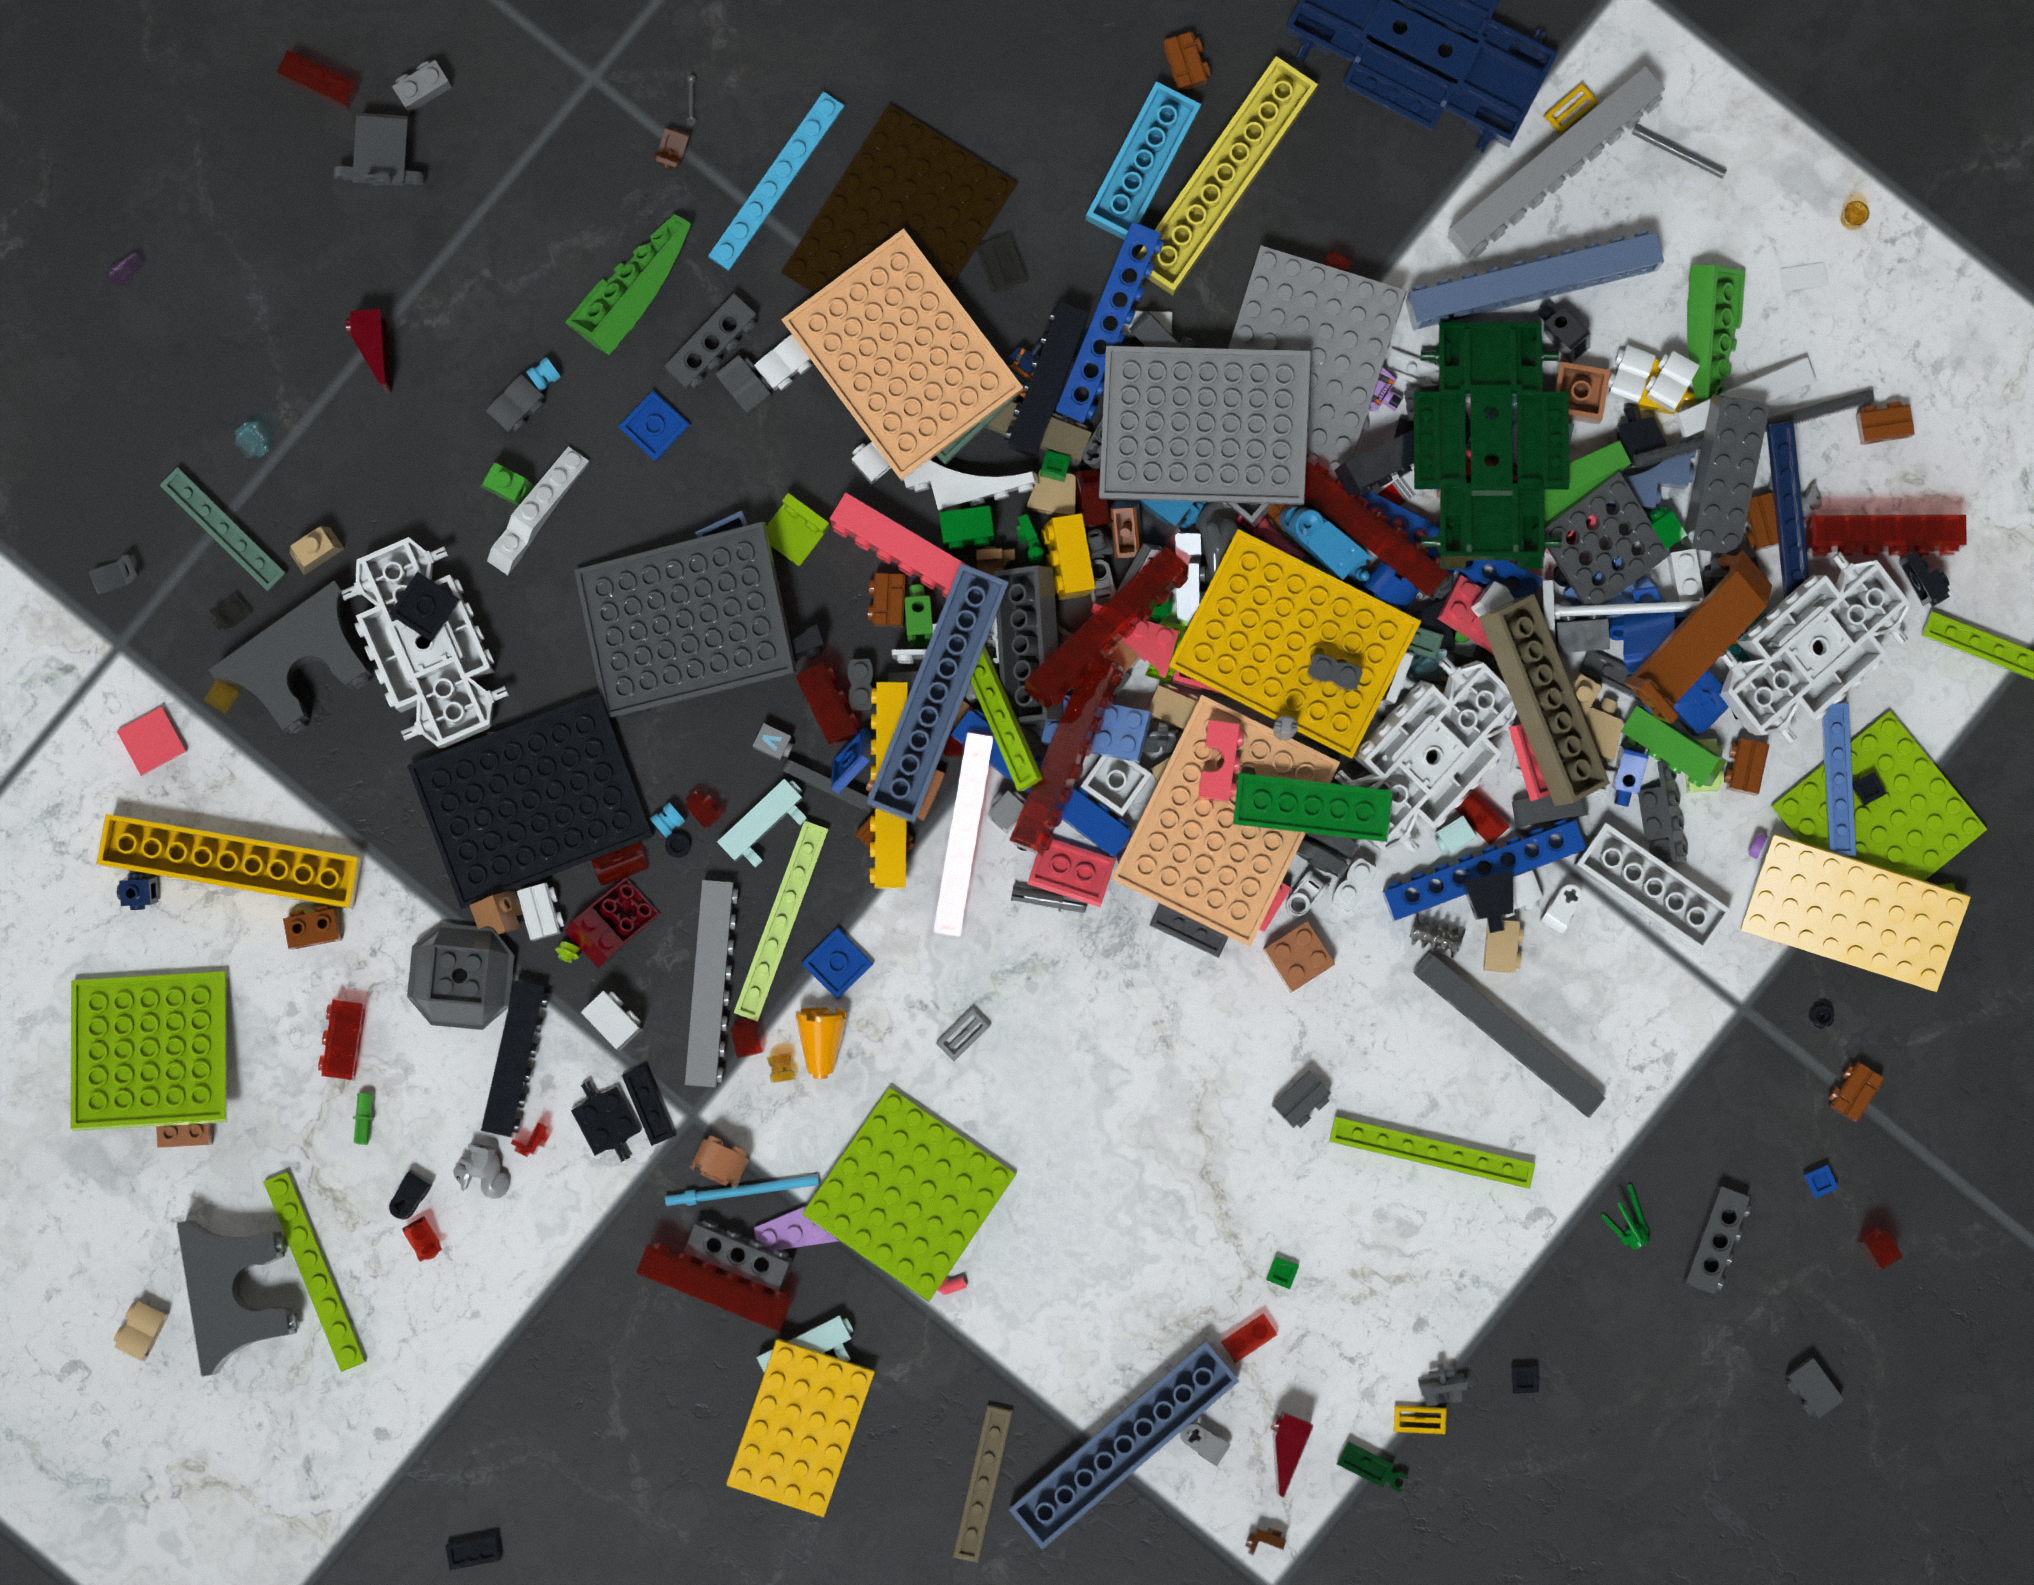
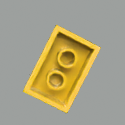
M1082 514L1052 518L1044 525V530H1041V538L1043 544L1047 545L1048 549L1046 565L1053 568L1056 599L1058 601L1087 596L1096 588Z

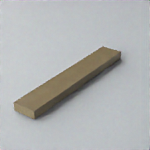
M991 1405L987 1406L953 1555L955 1558L979 1562L1013 1410Z

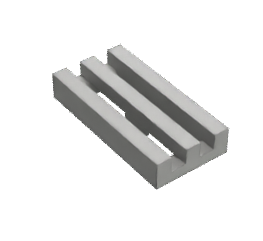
M972 1008L936 1044L954 1062L990 1025ZM973 1015L976 1019L946 1047L943 1043ZM981 1023L983 1026L953 1054L951 1050L976 1025Z

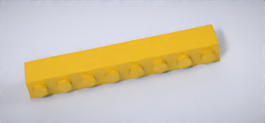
M877 682V688H872L871 704H876V714H871V729H876V740L871 739V755H876V765H871V780H876L908 699V682ZM876 809L875 816H870V832H875V842H870V857H875V868H870V883H875V889H906V820Z

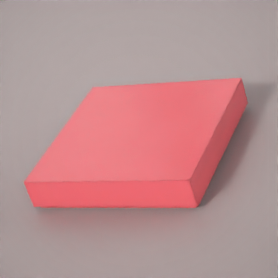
M162 706L117 730L141 776L187 752Z

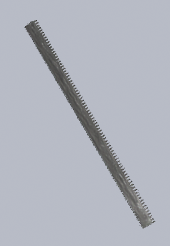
M1868 389L1853 395L1851 394L1850 396L1847 395V397L1844 396V398L1839 397L1832 401L1821 402L1806 408L1803 407V409L1800 408V410L1797 409V411L1794 410L1791 413L1789 411L1782 415L1779 414V416H1771L1770 418L1768 417L1766 425L1789 421L1797 425V422L1800 424V421L1802 423L1803 421L1806 422V420L1809 421V419L1812 421V419L1815 420V418L1818 419V417L1821 418L1824 415L1830 416V414L1833 415V413L1836 414V412L1839 413L1842 410L1857 408L1856 406L1859 407V405L1862 407V405L1874 403V392ZM1703 436L1696 439L1693 438V440L1688 439L1681 443L1670 444L1655 450L1652 449L1637 455L1634 454L1635 468L1636 466L1643 468V466L1646 467V465L1649 466V464L1652 465L1655 462L1661 463V461L1664 462V460L1667 461V459L1670 460L1673 457L1679 458V456L1691 454L1690 451L1692 453L1700 452Z

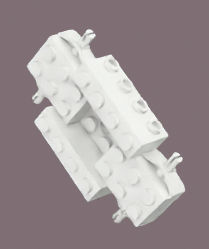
M408 537L357 559L356 582L354 586L342 590L341 594L345 601L356 595H363L376 606L356 615L358 622L355 623V627L360 638L364 636L366 638L368 646L365 647L370 661L375 659L378 666L375 673L380 684L385 683L388 689L385 697L389 706H395L400 713L417 706L414 726L401 730L404 740L406 741L416 735H423L437 747L445 748L489 729L492 726L493 703L509 695L505 686L490 692L475 682V680L494 673L491 665L494 663L489 649L485 650L481 641L484 640L479 626H474L471 617L474 614L469 603H464L461 594L464 591L459 579L454 580L451 575L434 581L461 601L428 648L419 649L417 639L421 635L389 615L417 571L432 581L433 563L448 556L444 546L432 552L425 551Z
M1841 552L1836 553V556H1833L1832 559L1841 569V573L1835 586L1826 575L1810 576L1737 641L1751 661L1737 662L1729 650L1720 656L1730 671L1719 695L1749 733L1766 735L1778 731L1787 740L1788 744L1794 742L1797 736L1789 728V725H1791L1789 722L1793 715L1798 720H1819L1827 713L1826 709L1832 703L1836 704L1846 696L1845 692L1850 687L1853 688L1859 685L1864 680L1863 676L1869 670L1873 671L1883 663L1882 659L1887 655V652L1874 636L1885 633L1892 634L1899 645L1904 644L1908 640V637L1905 636L1900 627L1911 603L1877 560L1853 564L1849 563ZM1817 640L1823 644V651L1819 655L1813 651V644Z
M1444 657L1439 662V666L1449 674L1444 694L1434 685L1420 680L1356 750L1353 757L1372 774L1356 780H1351L1343 770H1340L1334 778L1342 785L1393 791L1388 842L1367 840L1377 849L1386 851L1398 844H1402L1411 853L1416 852L1414 848L1418 849L1419 845L1410 837V832L1416 819L1421 824L1432 829L1441 826L1446 821L1447 814L1464 801V795L1470 789H1474L1482 781L1481 777L1487 770H1492L1498 764V758L1502 753L1487 738L1502 731L1510 735L1508 727L1514 726V718L1517 711L1507 686L1483 662L1474 661L1456 667L1447 657ZM1430 750H1436L1438 755L1433 763H1428L1426 760V755Z

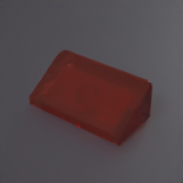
M1475 790L1464 799L1461 805L1455 808L1489 845L1494 843L1510 827Z
M639 842L591 860L601 886L648 869V864Z

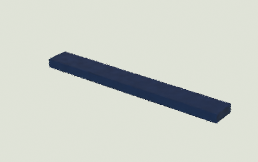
M1791 421L1766 425L1784 599L1809 578L1794 422Z

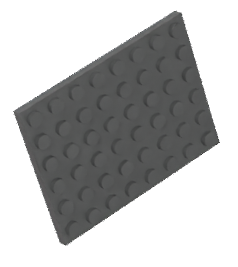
M765 522L574 570L600 697L609 719L797 673Z

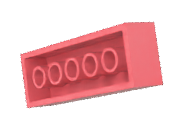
M846 492L830 517L833 531L843 538L849 535L854 538L855 545L865 551H868L869 548L874 550L877 558L887 564H890L891 561L896 563L900 572L909 577H912L913 574L920 578L922 585L931 590H934L935 587L938 588L946 599L960 564L967 565Z

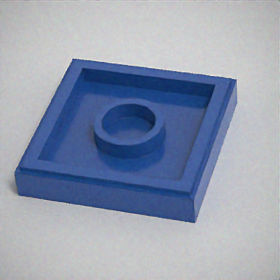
M653 390L618 427L656 462L690 427V424Z
M862 729L832 760L831 789L838 794L870 762L871 732L867 729Z
M838 927L801 963L837 1000L873 965Z

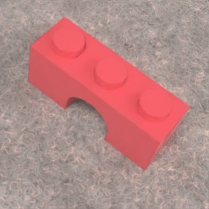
M1209 720L1205 748L1217 750L1223 757V766L1216 772H1201L1198 799L1228 803L1230 797L1235 798L1237 782H1232L1233 772H1238L1240 757L1236 756L1237 746L1242 747L1244 731H1239L1240 724Z

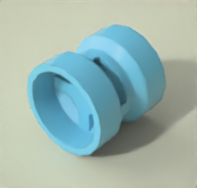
M547 357L542 359L536 368L531 367L526 371L540 392L547 388L548 383L551 381L556 382L561 378Z
M670 802L663 807V812L655 814L650 818L666 838L672 834V829L675 826H681L686 822Z

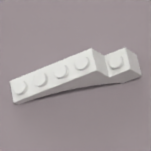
M570 447L562 453L512 513L507 529L491 548L487 559L490 564L506 575L513 570L557 504L587 467L589 460Z
M931 459L904 479L906 488L914 489L915 492L928 490L931 484L937 508L942 512L960 510L962 506L969 504L971 507L981 506L985 504L986 499L994 497L995 500H1001L1009 497V492L1016 490L1019 493L1028 492L1034 489L1033 485L1040 484L1038 476L1034 472L1004 477L975 476L948 469Z

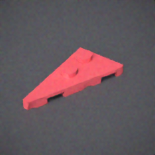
M1094 604L1091 612L1095 614L1096 618L1103 625L1106 623L1110 626L1125 645L1131 650L1136 651L1144 662L1147 660L1159 671L1158 674L1165 678L1179 631Z

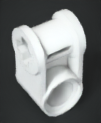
M1310 869L1285 903L1288 915L1293 918L1304 916L1312 905L1320 899L1330 884L1322 882L1313 874V870ZM1300 899L1304 903V910L1301 912L1294 911L1291 907L1292 900Z
M1573 884L1562 886L1545 909L1540 922L1563 934L1582 900L1580 888ZM1573 890V896L1576 897L1575 900L1566 902L1567 897L1564 895V892Z

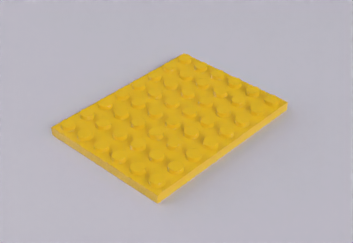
M1238 529L1169 667L1275 721L1281 716L1292 717L1298 725L1297 732L1352 759L1421 621ZM1313 655H1326L1333 658L1337 663H1350L1359 667L1363 672L1357 689L1355 691H1344L1335 687L1331 682L1320 683L1308 677L1307 671Z

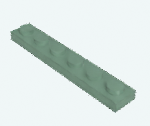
M178 467L160 484L268 592L286 575Z

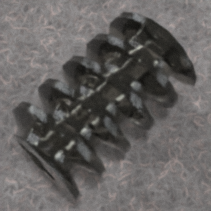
M1416 913L1409 937H1411V945L1413 946L1418 940H1421L1422 949L1428 943H1431L1432 952L1440 946L1442 955L1450 949L1451 958H1454L1459 952L1466 928L1459 934L1458 925H1455L1449 931L1448 922H1445L1440 928L1438 919H1435L1430 925L1428 916H1425L1420 922L1419 913Z

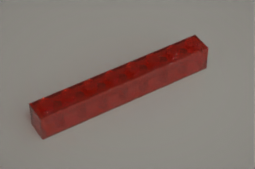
M1306 460L1305 499L1424 594L1433 598L1451 575L1447 569H1440V558L1437 557L1435 560L1427 555L1429 550L1426 547L1422 548V544L1418 541L1413 544L1406 539L1409 536L1406 531L1398 525L1395 528L1391 527L1386 523L1389 518L1378 509L1375 513L1367 508L1369 502L1359 496V494H1356L1355 497H1348L1339 478L1333 481L1327 476L1329 470L1318 462L1314 466Z
M1165 547L1025 680L1024 691L1046 710L1053 704L1055 706L1064 699L1065 692L1070 688H1076L1083 680L1082 676L1085 673L1094 671L1105 654H1112L1123 637L1126 639L1130 637L1136 629L1135 626L1141 620L1145 622L1152 615L1153 609L1158 604L1163 605L1176 587L1179 589L1186 583L1189 566L1169 548Z
M1091 652L1089 653L1039 769L1042 780L1032 786L1009 839L1015 846L1041 856L1044 855L1045 850L1048 851L1053 842L1052 834L1054 829L1060 825L1063 818V808L1072 798V787L1075 780H1078L1082 775L1084 759L1090 755L1093 749V738L1102 728V717L1105 710H1108L1112 705L1114 689L1120 685L1123 679V668L1117 662Z

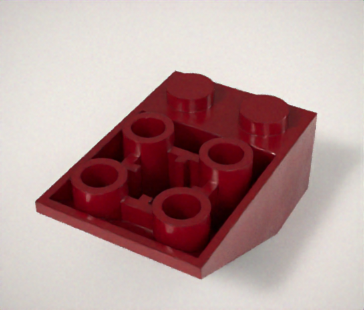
M625 877L572 920L565 933L599 969L652 923L660 913L632 882Z

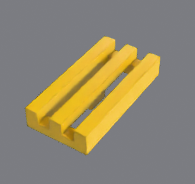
M1582 83L1545 114L1543 118L1546 121L1548 120L1550 126L1553 129L1555 128L1558 135L1561 136L1595 107L1599 101ZM1581 91L1585 94L1556 120L1552 117ZM1587 99L1591 101L1562 127L1559 125Z
M1394 1406L1393 1432L1445 1434L1446 1408ZM1400 1411L1441 1413V1418L1400 1416ZM1400 1422L1440 1423V1428L1399 1427Z

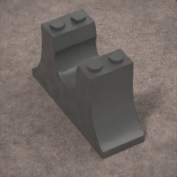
M335 581L328 584L208 670L213 678L222 684H234L251 691L266 706L281 729L288 734L294 732L295 735L303 731L307 727L306 723L310 720L305 704L299 700L294 690V679L301 667L310 662L326 663L330 667L332 674L351 690L363 688L370 682L368 678L372 676V673L355 651L347 635L343 616L345 600L341 594L343 589Z
M196 1221L177 1222L201 1377L220 1373L230 1357L252 1343L264 1339L296 1334V1328H299V1318L297 1313H293V1308L269 1307L264 1310H257L250 1307L243 1300L240 1292L241 1279L249 1268L255 1265H267L284 1258L283 1252L287 1251L285 1236L281 1237L280 1232H271L240 1238L227 1237L204 1229Z

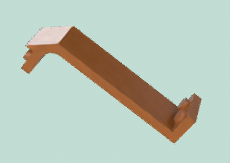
M1743 550L1735 556L1723 554L1717 560L1726 571L1727 576L1625 682L1648 707L1656 719L1672 724L1679 717L1673 710L1674 704L1767 608L1772 584Z

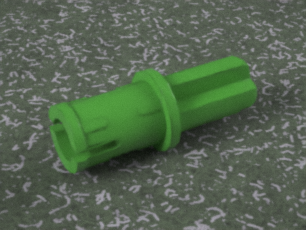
M357 1093L356 1116H353L355 1120L354 1143L357 1145H368L370 1123L374 1119L371 1117L373 1094Z

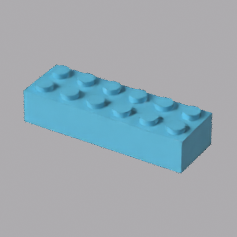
M1156 81L1086 214V221L1123 240L1126 238L1132 221L1139 224L1142 223L1200 112V103Z

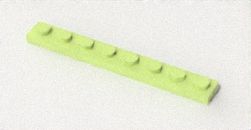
M804 821L734 1010L735 1014L757 1022L759 1021L829 829Z

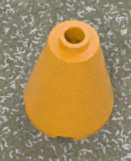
M828 1007L802 1008L801 1012L796 1011V1021L807 1072L813 1074L815 1079H826L828 1074H832L834 1071L847 1019V1012L845 1010L836 1008L835 1013L828 1011Z

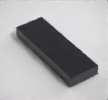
M646 1065L623 1074L622 1078L651 1146L675 1137Z

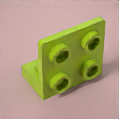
M787 493L782 500L783 505L766 527L770 546L797 566H801L830 528V525L814 511Z

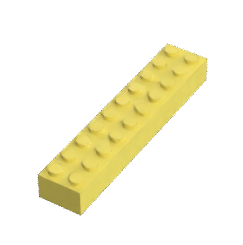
M1277 56L1274 58L1156 227V231L1163 233L1161 239L1165 241L1160 253L1154 254L1151 262L1155 266L1149 278L1146 277L1147 279L1174 296L1317 90V83ZM1145 246L1142 247L1136 256L1137 259L1145 258L1147 254Z

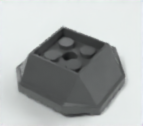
M441 923L412 946L407 998L432 1026L484 1030L509 1007L515 955L493 928L478 929L477 926ZM458 969H464L467 972V979L463 983H457L454 979V974Z

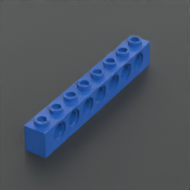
M1132 221L1055 410L1056 412L1082 423H1085L1087 419L1092 420L1097 409V405H1094L1097 395L1101 396L1104 392L1103 379L1105 377L1106 353L1099 354L1096 351L1095 345L1101 339L1105 340L1108 346L1123 345L1126 337L1123 334L1125 325H1130L1136 311L1132 310L1135 301L1140 302L1145 287L1142 284L1145 276L1149 278L1152 274L1155 264L1151 261L1154 254H1159L1165 241L1161 239L1163 233ZM1138 245L1145 246L1147 250L1145 258L1141 260L1137 259L1134 255V249ZM1130 268L1134 269L1137 273V279L1133 283H1128L1124 278L1125 271ZM1119 292L1125 293L1128 299L1127 304L1123 307H1119L1115 303V296ZM1109 316H1114L1118 321V326L1113 331L1108 330L1105 326V320ZM1090 363H1094L1099 369L1098 375L1095 378H1091L1086 374V367ZM1085 387L1089 391V397L1086 401H1080L1077 398L1076 392L1078 388Z
M1371 491L1363 496H1359L1357 493L1346 515L1350 519V524L1360 529L1365 526L1373 530L1372 535L1381 540L1388 538L1394 541V546L1405 552H1408L1410 549L1418 553L1417 558L1420 560L1422 558L1427 560L1430 557L1434 561L1440 560L1436 547L1422 548V545L1417 544L1413 539L1414 534L1417 532L1424 533L1426 537H1437L1439 532L1438 525ZM1372 509L1380 511L1382 515L1381 520L1377 522L1370 520L1368 512ZM1393 521L1402 522L1404 531L1395 533L1391 529V523ZM1472 560V566L1469 568L1449 569V571L1462 575L1474 584H1479L1485 588L1494 581L1505 585V580L1512 578L1518 584L1517 590H1509L1514 599L1532 594L1535 595L1543 578L1525 569H1517V565L1509 561ZM1491 567L1495 572V577L1493 579L1484 578L1482 568Z
M1568 818L1555 822L1553 823L1555 828L1545 831L1544 827L1529 832L1531 837L1521 840L1520 836L1506 841L1507 846L1497 849L1496 845L1482 850L1483 855L1475 858L1472 854L1458 859L1459 864L1451 867L1449 863L1442 864L1434 868L1435 873L1426 876L1425 872L1411 876V882L1402 885L1401 881H1397L1387 885V891H1384L1382 894L1393 922L1466 895L1462 884L1459 885L1453 881V873L1455 871H1462L1466 875V880L1484 877L1477 872V864L1479 862H1486L1489 865L1490 872L1486 876L1512 871L1514 877L1586 850L1576 820L1569 822ZM1551 835H1556L1561 839L1559 849L1550 847L1548 840ZM1527 844L1536 846L1538 850L1536 857L1530 858L1525 854L1524 849ZM1503 853H1509L1513 856L1514 863L1512 866L1506 867L1501 863L1500 858ZM1434 879L1442 884V890L1437 894L1432 893L1429 889V882ZM1412 888L1418 892V900L1416 902L1406 900L1405 891Z

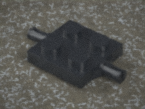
M587 1081L586 1084L590 1092L585 1083L580 1086L588 1099L582 1105L571 1110L594 1156L606 1150L615 1149L620 1162H624L625 1159L621 1151L626 1160L631 1158L624 1143L630 1137L640 1133V1130L617 1086L605 1093L597 1094L591 1081Z

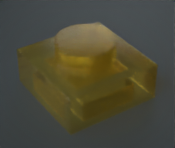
M216 680L204 701L227 714L240 693L225 683H220Z

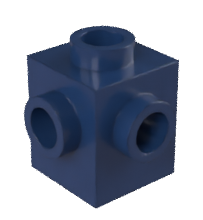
M143 873L127 874V878L120 880L117 886V898L120 900L121 906H130V910H143L145 905L159 902L157 877H143Z

